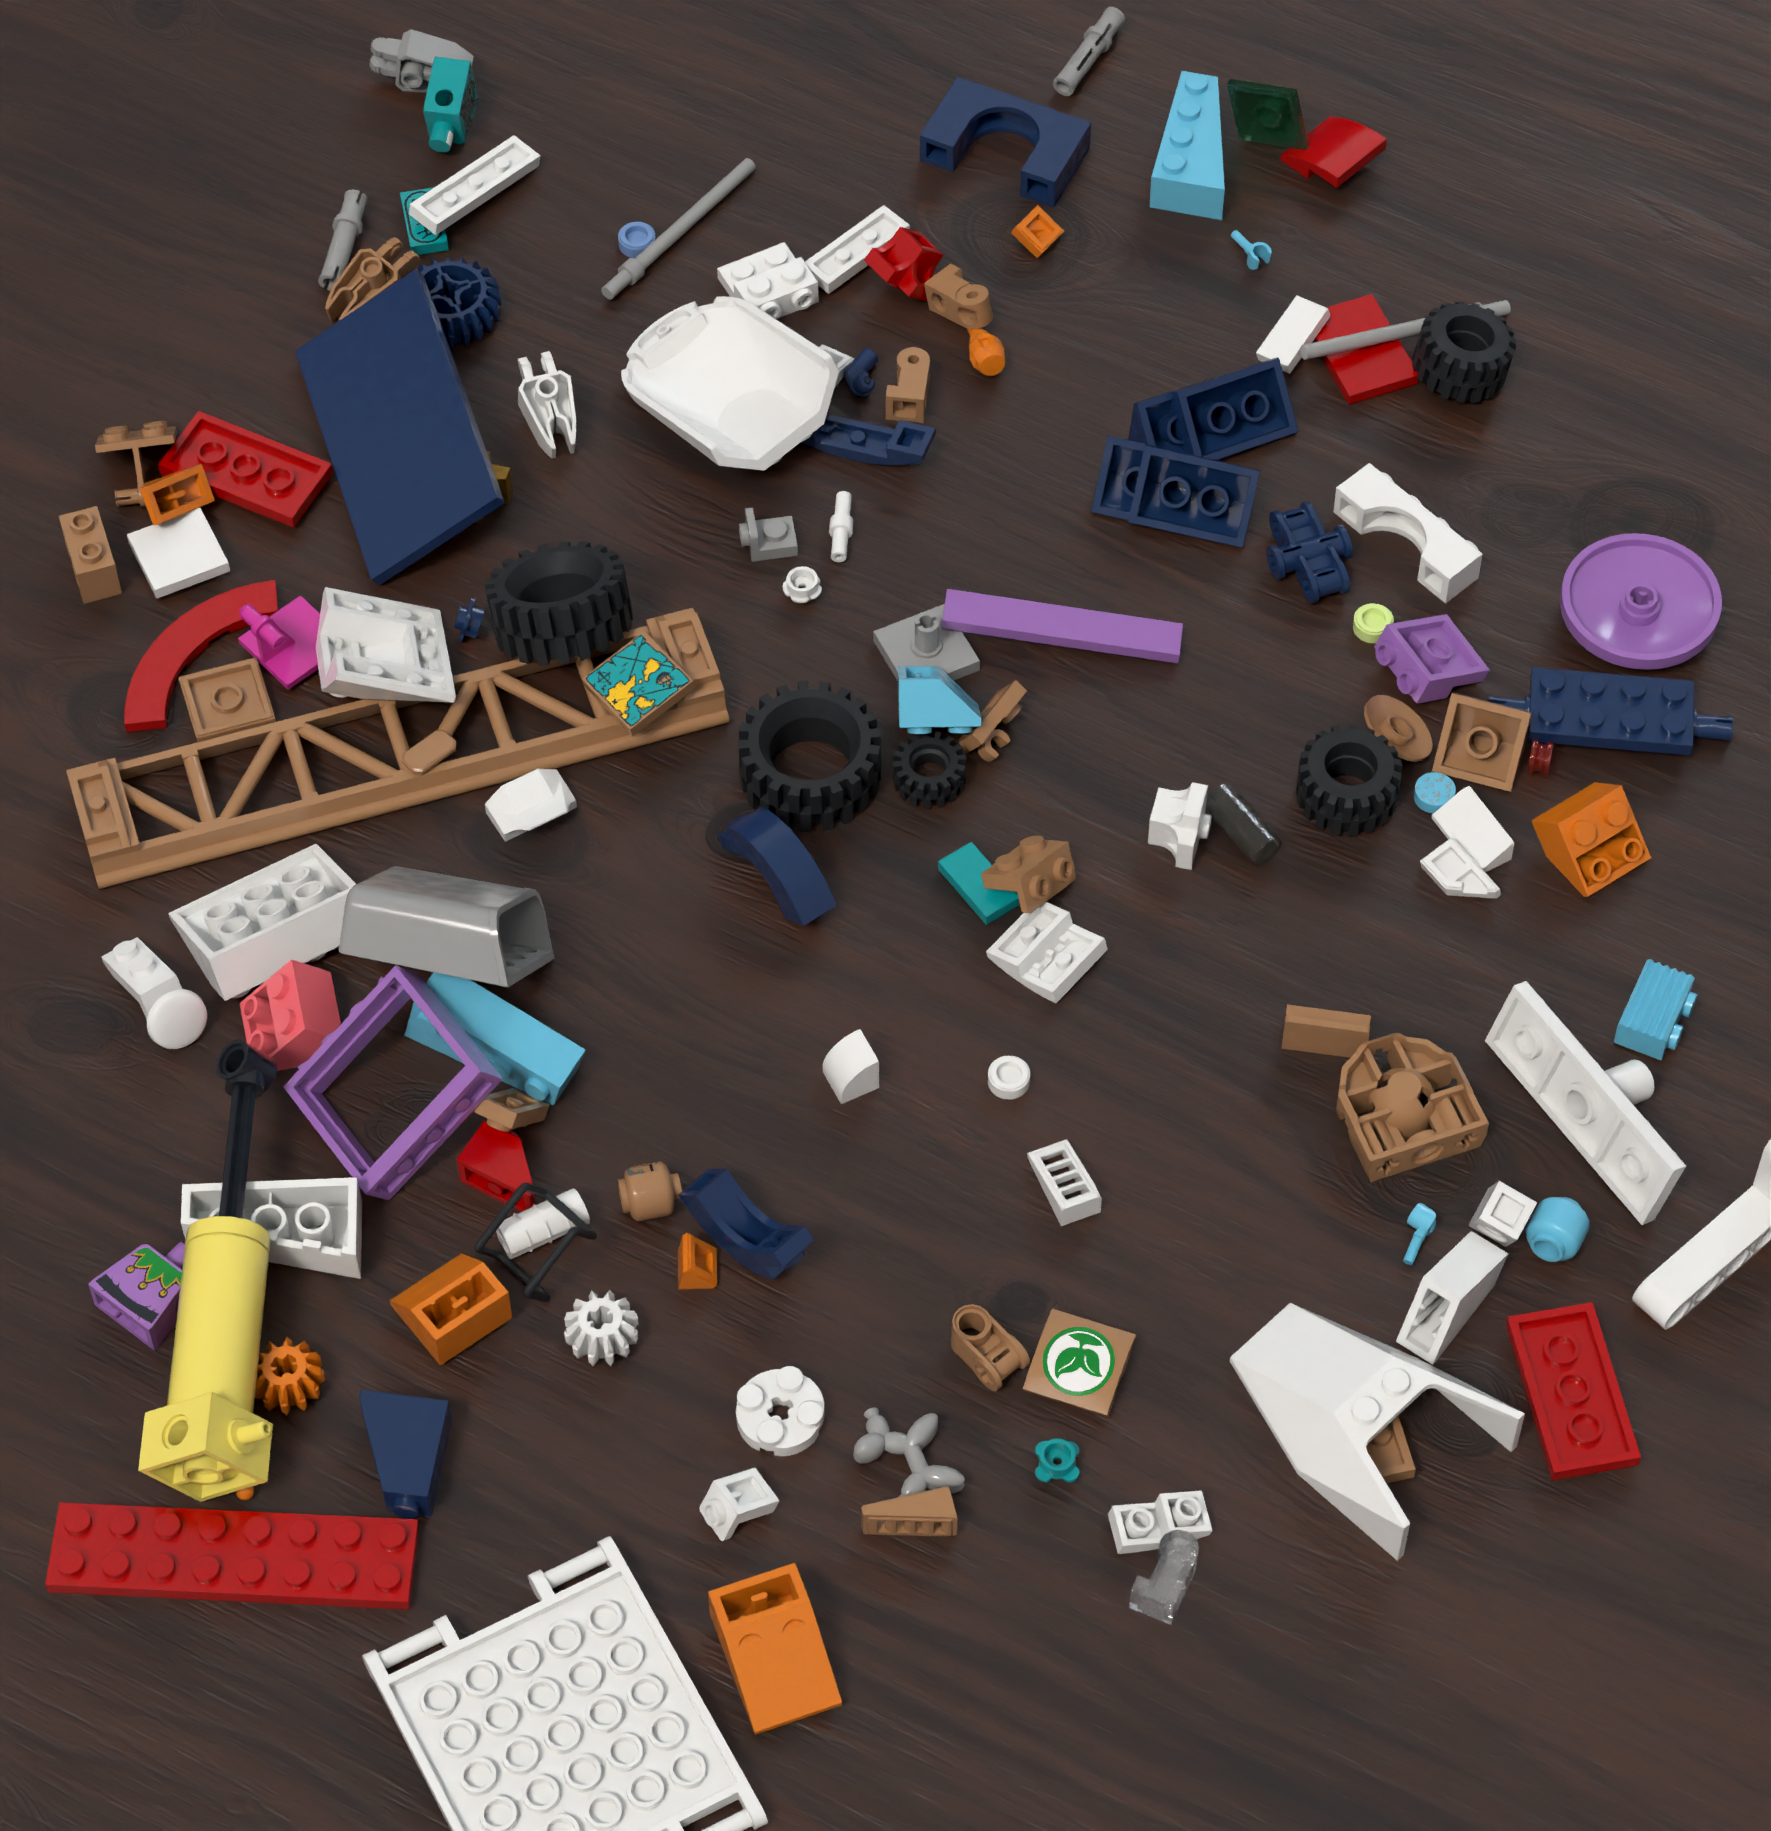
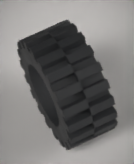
M570 541L559 542V547L550 548L549 543L539 545V551L533 553L526 549L518 553L519 559L514 560L509 557L502 562L503 569L494 568L490 573L491 579L486 580L485 593L497 646L500 651L505 650V655L511 659L518 656L519 661L529 664L533 659H537L538 665H549L551 660L558 659L559 664L570 663V658L579 656L581 660L590 658L591 651L595 649L601 653L610 648L609 641L618 643L624 638L623 632H629L632 627L631 621L634 620L622 559H619L618 553L614 550L607 552V547L601 544L591 548L590 542L580 541L577 546H571Z
M809 681L797 682L798 690L790 692L787 684L776 688V698L772 699L768 693L759 698V710L751 706L745 713L746 723L741 722L738 752L740 781L743 793L747 792L748 803L753 809L760 806L769 810L776 816H779L789 828L792 822L800 823V832H812L811 824L821 823L823 831L834 829L833 820L840 818L845 825L853 821V809L855 808L862 814L869 807V797L875 799L879 790L878 781H881L882 773L880 728H877V718L873 711L867 713V703L862 698L858 697L851 702V691L844 687H840L836 694L831 692V683L820 681L818 689H809ZM806 741L829 744L843 753L848 760L847 765L842 771L827 778L817 780H801L788 777L778 772L773 766V762L778 754L787 747Z

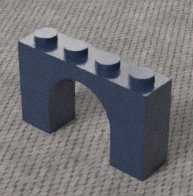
M957 77L920 134V161L954 172L970 145L978 138L998 132L1019 135L1035 147L1021 169L1020 196L1054 208L1090 149L1091 122L1021 99L1012 94L989 88L977 82Z

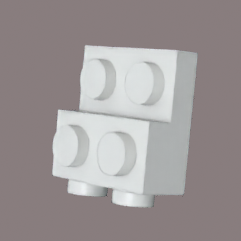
M785 242L717 268L718 279L730 297L746 300L775 319L798 310L806 309L819 302L818 281L802 257L796 259Z

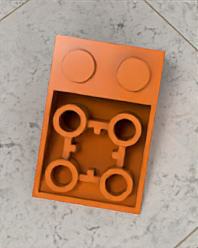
M795 1563L708 1591L710 1616L755 1735L842 1706V1700L811 1602Z

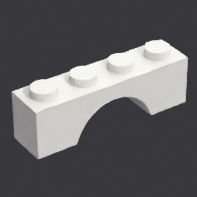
M1368 463L1336 487L1333 512L1361 535L1373 531H1389L1411 540L1421 553L1417 581L1444 603L1450 601L1479 578L1483 554L1475 544L1462 538L1450 528L1444 519L1437 518L1422 506L1415 496L1409 495L1396 485L1388 474L1380 472L1372 464Z

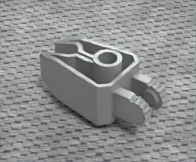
M411 29L403 33L402 40L385 39L384 37L375 38L371 43L373 56L370 58L369 65L374 73L396 77L395 85L402 91L427 93L435 56L471 61V65L473 64L474 56L455 42Z

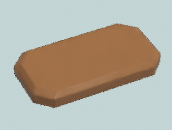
M435 730L404 752L402 763L413 774H423L456 751L457 742L445 730Z

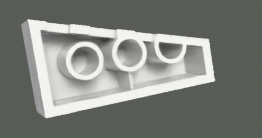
M357 1177L246 1182L242 1219L257 1223L269 1232L271 1241L268 1262L361 1279L362 1198ZM222 1183L182 1184L181 1226L185 1240L190 1224L199 1219L219 1216Z

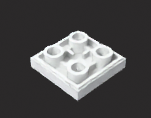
M201 508L189 511L159 525H151L127 534L129 545L156 599L230 572L229 563Z

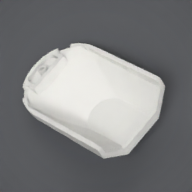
M726 296L716 297L714 303L699 307L695 301L658 319L632 344L626 354L629 358L627 367L621 371L623 384L631 398L638 405L717 465L764 471L771 465L779 462L787 452L800 442L807 440L814 431L825 423L839 374L829 353L750 302Z

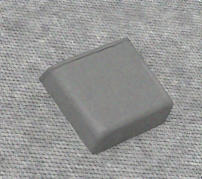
M393 866L355 884L349 890L346 898L339 952L343 954L503 987L512 986L555 959L543 902L536 889L518 888Z

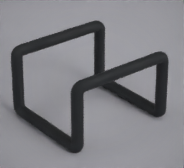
M523 1183L516 1189L474 1246V1251L478 1254L496 1258L526 1285L523 1291L525 1297L548 1302L550 1296L539 1286V1283L575 1236L595 1240L597 1233L549 1190L530 1183ZM525 1192L544 1197L577 1226L572 1227L565 1234L532 1279L504 1253L485 1246Z

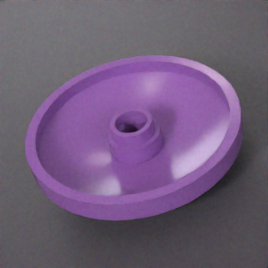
M1632 533L1615 535L1599 540L1586 547L1573 559L1563 578L1560 608L1568 630L1586 650L1615 665L1649 670L1678 665L1694 657L1708 645L1719 623L1722 595L1714 573L1693 551L1667 538Z

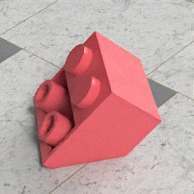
M292 959L240 1002L247 1043L273 1058L277 1064V1071L295 1068L307 1061L321 1046L323 1039L341 1025L331 972Z

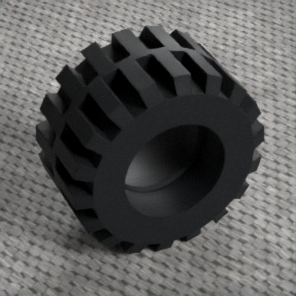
M1456 301L1455 305L1444 303L1441 304L1440 309H1432L1429 316H1426L1423 321L1412 356L1414 360L1412 364L1413 370L1415 372L1418 371L1417 378L1421 383L1428 384V390L1433 393H1440V397L1447 400L1449 397L1461 403H1464L1465 400H1470L1472 403L1480 402L1481 397L1487 400L1493 397L1494 392L1498 393L1501 390L1509 371L1516 348V339L1513 338L1514 331L1512 327L1506 326L1507 321L1502 316L1497 317L1494 315L1495 311L1489 308L1483 309L1479 307L1480 304L1472 303L1468 305L1464 301Z
M1340 725L1331 727L1330 733L1324 730L1317 733L1315 740L1310 739L1306 743L1305 751L1301 752L1296 794L1298 795L1297 803L1299 808H1304V816L1309 821L1315 819L1316 827L1324 830L1326 827L1332 829L1331 834L1340 835L1341 831L1348 832L1349 836H1358V831L1363 830L1366 834L1373 832L1375 824L1382 827L1388 821V815H1393L1399 795L1402 763L1401 759H1397L1398 751L1395 746H1388V739L1383 735L1374 736V730L1366 727L1364 731L1357 730V725H1348V729H1341ZM1349 775L1357 777L1365 783L1345 785L1332 778Z

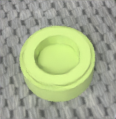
M1375 603L1365 604L1358 608L1354 614L1353 631L1360 640L1367 643H1377L1386 625L1394 622L1393 615L1383 605Z

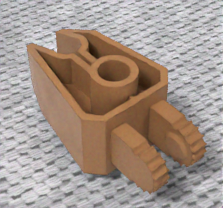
M396 237L390 238L376 252L371 248L360 249L332 286L325 306L329 319L333 321L339 317L340 321L399 281L417 267L420 256L412 250L391 265L390 263L400 254L403 243Z

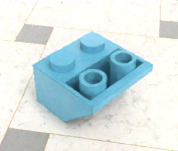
M938 665L898 666L899 728H907V732L911 734L931 733L932 727H948V732L970 733L972 732V727L981 726L979 705Z

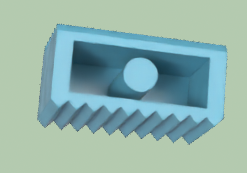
M1652 959L1647 960L1618 1023L1614 1043L1661 1061L1667 1048L1675 1050L1684 1028L1678 1025L1681 1015L1690 1017L1698 994L1691 992L1695 979L1693 975H1686L1684 971L1678 972L1676 968L1670 969L1668 965L1662 966L1660 962L1654 963Z

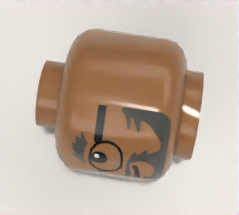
M662 1161L630 1166L625 1170L624 1178L617 1180L623 1213L630 1212L631 1217L636 1221H646L672 1215L675 1209V1200L680 1199L678 1194L682 1192L679 1174H670L667 1165Z

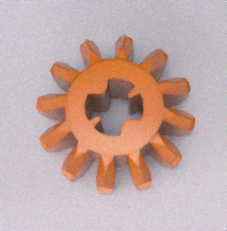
M286 1337L281 1347H276L275 1344L269 1341L267 1345L268 1354L259 1353L255 1398L263 1400L264 1407L269 1412L279 1405L282 1413L286 1416L293 1405H297L298 1408L305 1411L307 1407L306 1398L318 1400L320 1395L319 1386L323 1385L325 1381V1373L321 1369L322 1361L320 1355L317 1352H311L305 1340L293 1347L292 1340Z

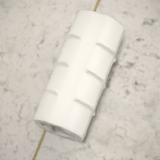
M572 1188L556 1196L586 1224L590 1223L585 1204L576 1189ZM546 1200L537 1205L533 1204V1207L518 1214L514 1213L513 1216L502 1222L496 1233L505 1253L510 1259H513L526 1252H532L533 1249L548 1242L552 1243L553 1240L565 1235L572 1227L577 1226Z

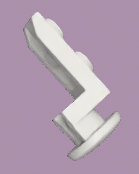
M138 937L131 941L119 943L114 947L113 951L101 957L112 976L139 1002L147 1020L148 1034L155 1043L167 1049H180L192 1044L199 1038L207 1023V1010L202 999L196 993L182 989L177 975Z

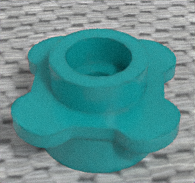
M1057 1438L1041 1441L1036 1445L1035 1454L1039 1457V1466L1035 1469V1476L1039 1481L1047 1483L1051 1479H1063L1067 1483H1072L1078 1479L1080 1471L1076 1467V1457L1079 1455V1447L1076 1443ZM1060 1459L1061 1464L1056 1465L1053 1463V1460Z

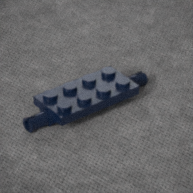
M1532 667L1529 695L1525 696V699L1497 697L1494 695H1489L1488 702L1531 712L1528 729L1529 742L1691 755L1694 738L1726 740L1730 742L1733 731V716L1697 714V710L1694 709V681Z

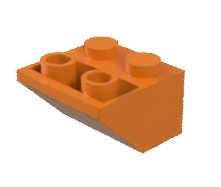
M1594 782L1531 820L1546 857L1585 897L1592 895L1651 859L1622 785Z
M462 1253L390 1300V1305L440 1366L512 1319L509 1292L484 1262Z

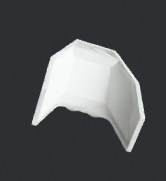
M1289 1303L1230 1357V1363L1296 1473L1397 1561L1404 1555L1410 1522L1367 1452L1366 1446L1422 1392L1434 1388L1510 1452L1518 1444L1525 1413L1412 1355L1292 1303Z

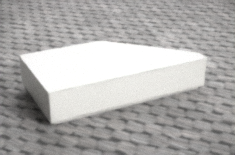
M1453 837L1420 860L1422 869L1446 895L1498 898L1501 895L1500 888Z

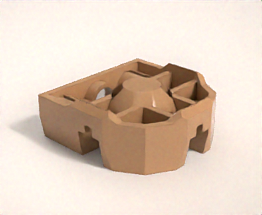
M1393 1033L1362 1043L1353 1056L1342 1066L1336 1113L1340 1120L1345 1119L1350 1142L1370 1182L1481 1147L1487 1135L1489 1122L1453 1053L1445 1052L1428 1039L1406 1037L1400 1033ZM1378 1049H1382L1383 1052L1388 1051V1063L1391 1067L1390 1070L1382 1074L1373 1057ZM1452 1078L1457 1079V1086L1434 1093L1435 1089L1450 1085ZM1388 1081L1387 1086L1380 1088L1382 1082ZM1423 1093L1429 1100L1424 1108L1419 1101L1420 1094ZM1375 1106L1374 1112L1360 1117L1357 1116V1114L1373 1110Z

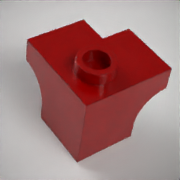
M899 227L891 240L881 247L872 248L864 261L888 284L898 290H902L908 297L927 301L924 283L934 276L935 268L944 254L921 232Z

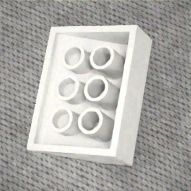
M314 844L168 914L209 983L226 1001L230 998H239L251 991V988L264 983L291 959L301 963L314 962L324 957L326 952L339 947L346 898L349 890L356 883L317 844Z

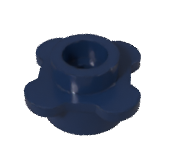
M471 597L468 607L460 605L454 624L455 629L461 630L458 642L462 643L464 635L476 639L485 608L474 605L475 597Z

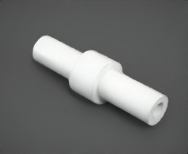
M840 491L836 494L835 514L830 518L829 534L832 537L831 559L835 562L846 560L848 539L853 533V518L850 516L852 495L846 491Z

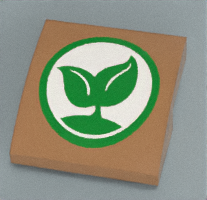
M1052 1309L1033 1356L1023 1390L1109 1418L1121 1377H1124L1137 1335Z

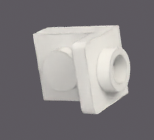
M752 1468L714 1480L699 1509L706 1523L711 1526L721 1541H725L732 1537L739 1523L773 1513L779 1503V1499L758 1470Z

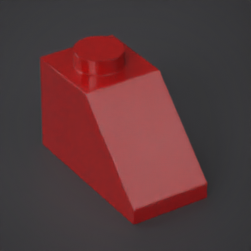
M486 1121L481 1124L456 1159L460 1182L504 1204L507 1203L521 1184H533L521 1139L512 1130L510 1132L497 1130L489 1126ZM525 1192L514 1209L522 1212L533 1207V1204L536 1205L535 1194Z

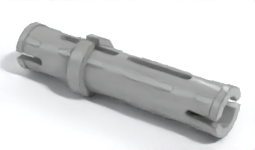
M1108 7L1105 9L1095 26H1090L1084 33V41L1071 56L1059 75L1053 80V87L1058 93L1064 96L1073 94L1075 88L1090 70L1099 55L1107 52L1110 48L1112 37L1125 23V16L1118 8Z
M352 189L345 192L340 214L334 218L332 224L334 230L322 273L318 279L320 286L323 288L326 285L327 278L330 279L327 287L329 291H331L332 286L347 267L355 239L361 234L363 229L361 219L365 206L368 203V197L363 193L359 202H356L360 193L359 190Z

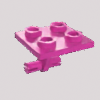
M299 596L270 617L268 615L262 616L250 603L240 609L239 617L251 626V630L238 638L239 643L254 658L257 657V661L287 690L318 670L316 641L320 613L302 596Z

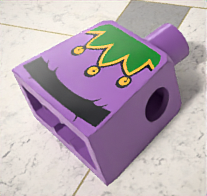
M179 1242L165 1257L148 1244L140 1245L88 1284L95 1306L154 1351L159 1348L177 1321L185 1244Z

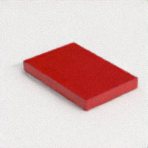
M1373 294L1327 307L1330 318L1315 337L1313 343L1390 326V323ZM1399 339L1321 357L1348 405L1416 385L1419 382L1417 378L1418 371L1415 372L1413 370V363Z

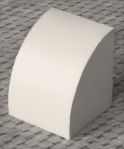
M861 1029L844 1037L826 1055L823 1061V1073L841 1104L879 1088V1060Z

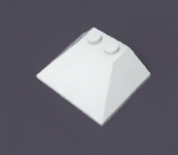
M325 587L316 641L317 662L321 690L323 692H328L333 696L341 698L349 696L360 699L454 703L456 693L440 610Z

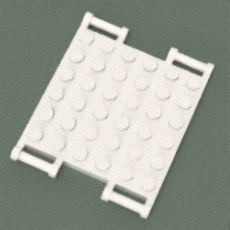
M611 1536L598 1541V1547L544 1573L542 1570H538L529 1574V1583L540 1602L464 1639L459 1640L449 1619L444 1615L433 1621L434 1626L378 1653L374 1649L362 1655L371 1678L383 1697L451 1831H684L683 1827L736 1800L740 1801L743 1810L701 1831H744L751 1826L756 1830L768 1824L766 1814ZM604 1563L610 1567L556 1594L552 1590ZM441 1642L445 1646V1648L391 1674H388L386 1669Z

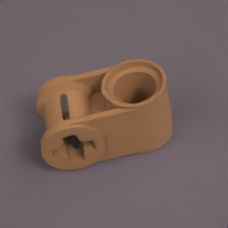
M971 1304L959 1308L954 1313L950 1338L951 1347L955 1354L975 1372L979 1380L988 1389L997 1391L1002 1387V1381L1016 1369H1025L1029 1366L1030 1358L1024 1347L1014 1336L1008 1334L987 1310L981 1306ZM973 1328L978 1330L980 1334L969 1336L964 1334L962 1330Z

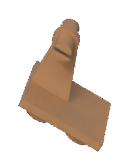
M154 421L143 424L144 428L142 430L128 431V426H115L106 428L105 433L99 435L95 444L96 453L133 449L138 482L137 488L114 490L115 498H119L116 499L117 507L140 503L141 507L146 506L140 491L141 486L145 483L141 447L175 443L177 435L176 426L167 427L166 421Z

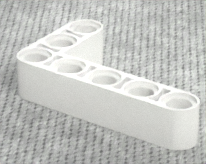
M1771 1139L1763 1150L1753 1186L1650 1274L1633 1294L1632 1301L1665 1330L1680 1321L1771 1240Z

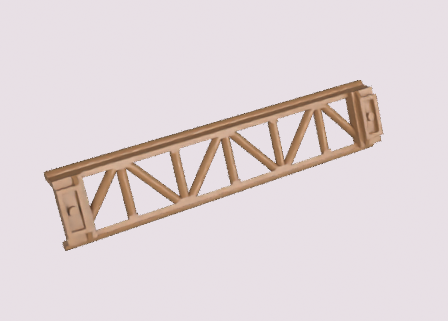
M693 608L647 619L646 626L632 629L629 632H623L624 638L618 643L609 641L610 648L601 653L595 649L591 651V657L581 660L579 656L571 657L570 663L559 664V660L556 659L551 660L549 665H538L537 659H533L529 664L522 663L519 659L452 676L455 693L458 694L438 730H445L452 737L479 689L499 748L436 764L423 774H413L402 763L403 753L409 750L410 747L397 709L425 701L362 699L116 763V759L111 758L68 769L66 772L98 889L511 781L536 769H556L730 723L726 708L725 691L720 680V672L698 614ZM645 630L694 681L696 688L632 737L585 686L584 688L595 718L518 680L517 677L576 663L582 679L595 669L591 658L617 652ZM495 686L576 728L516 743L512 737ZM381 713L400 770L321 730V728ZM300 737L379 779L318 795ZM284 740L302 800L239 816ZM262 744L221 815L217 817L200 760ZM184 764L201 822L195 821L122 780ZM128 803L181 832L139 842Z

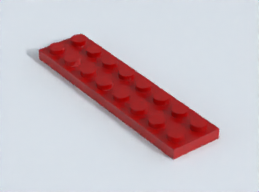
M59 1502L45 1586L48 1593L410 1610L420 1527L418 1519Z

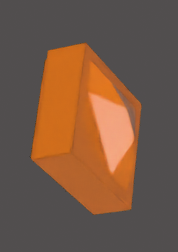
M1039 205L1011 231L1037 259L1064 232Z

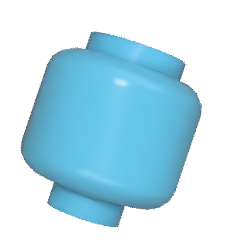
M1549 1197L1539 1203L1526 1227V1239L1532 1251L1541 1259L1549 1262L1565 1261L1573 1258L1580 1249L1590 1228L1589 1219L1585 1211L1575 1200L1567 1197Z

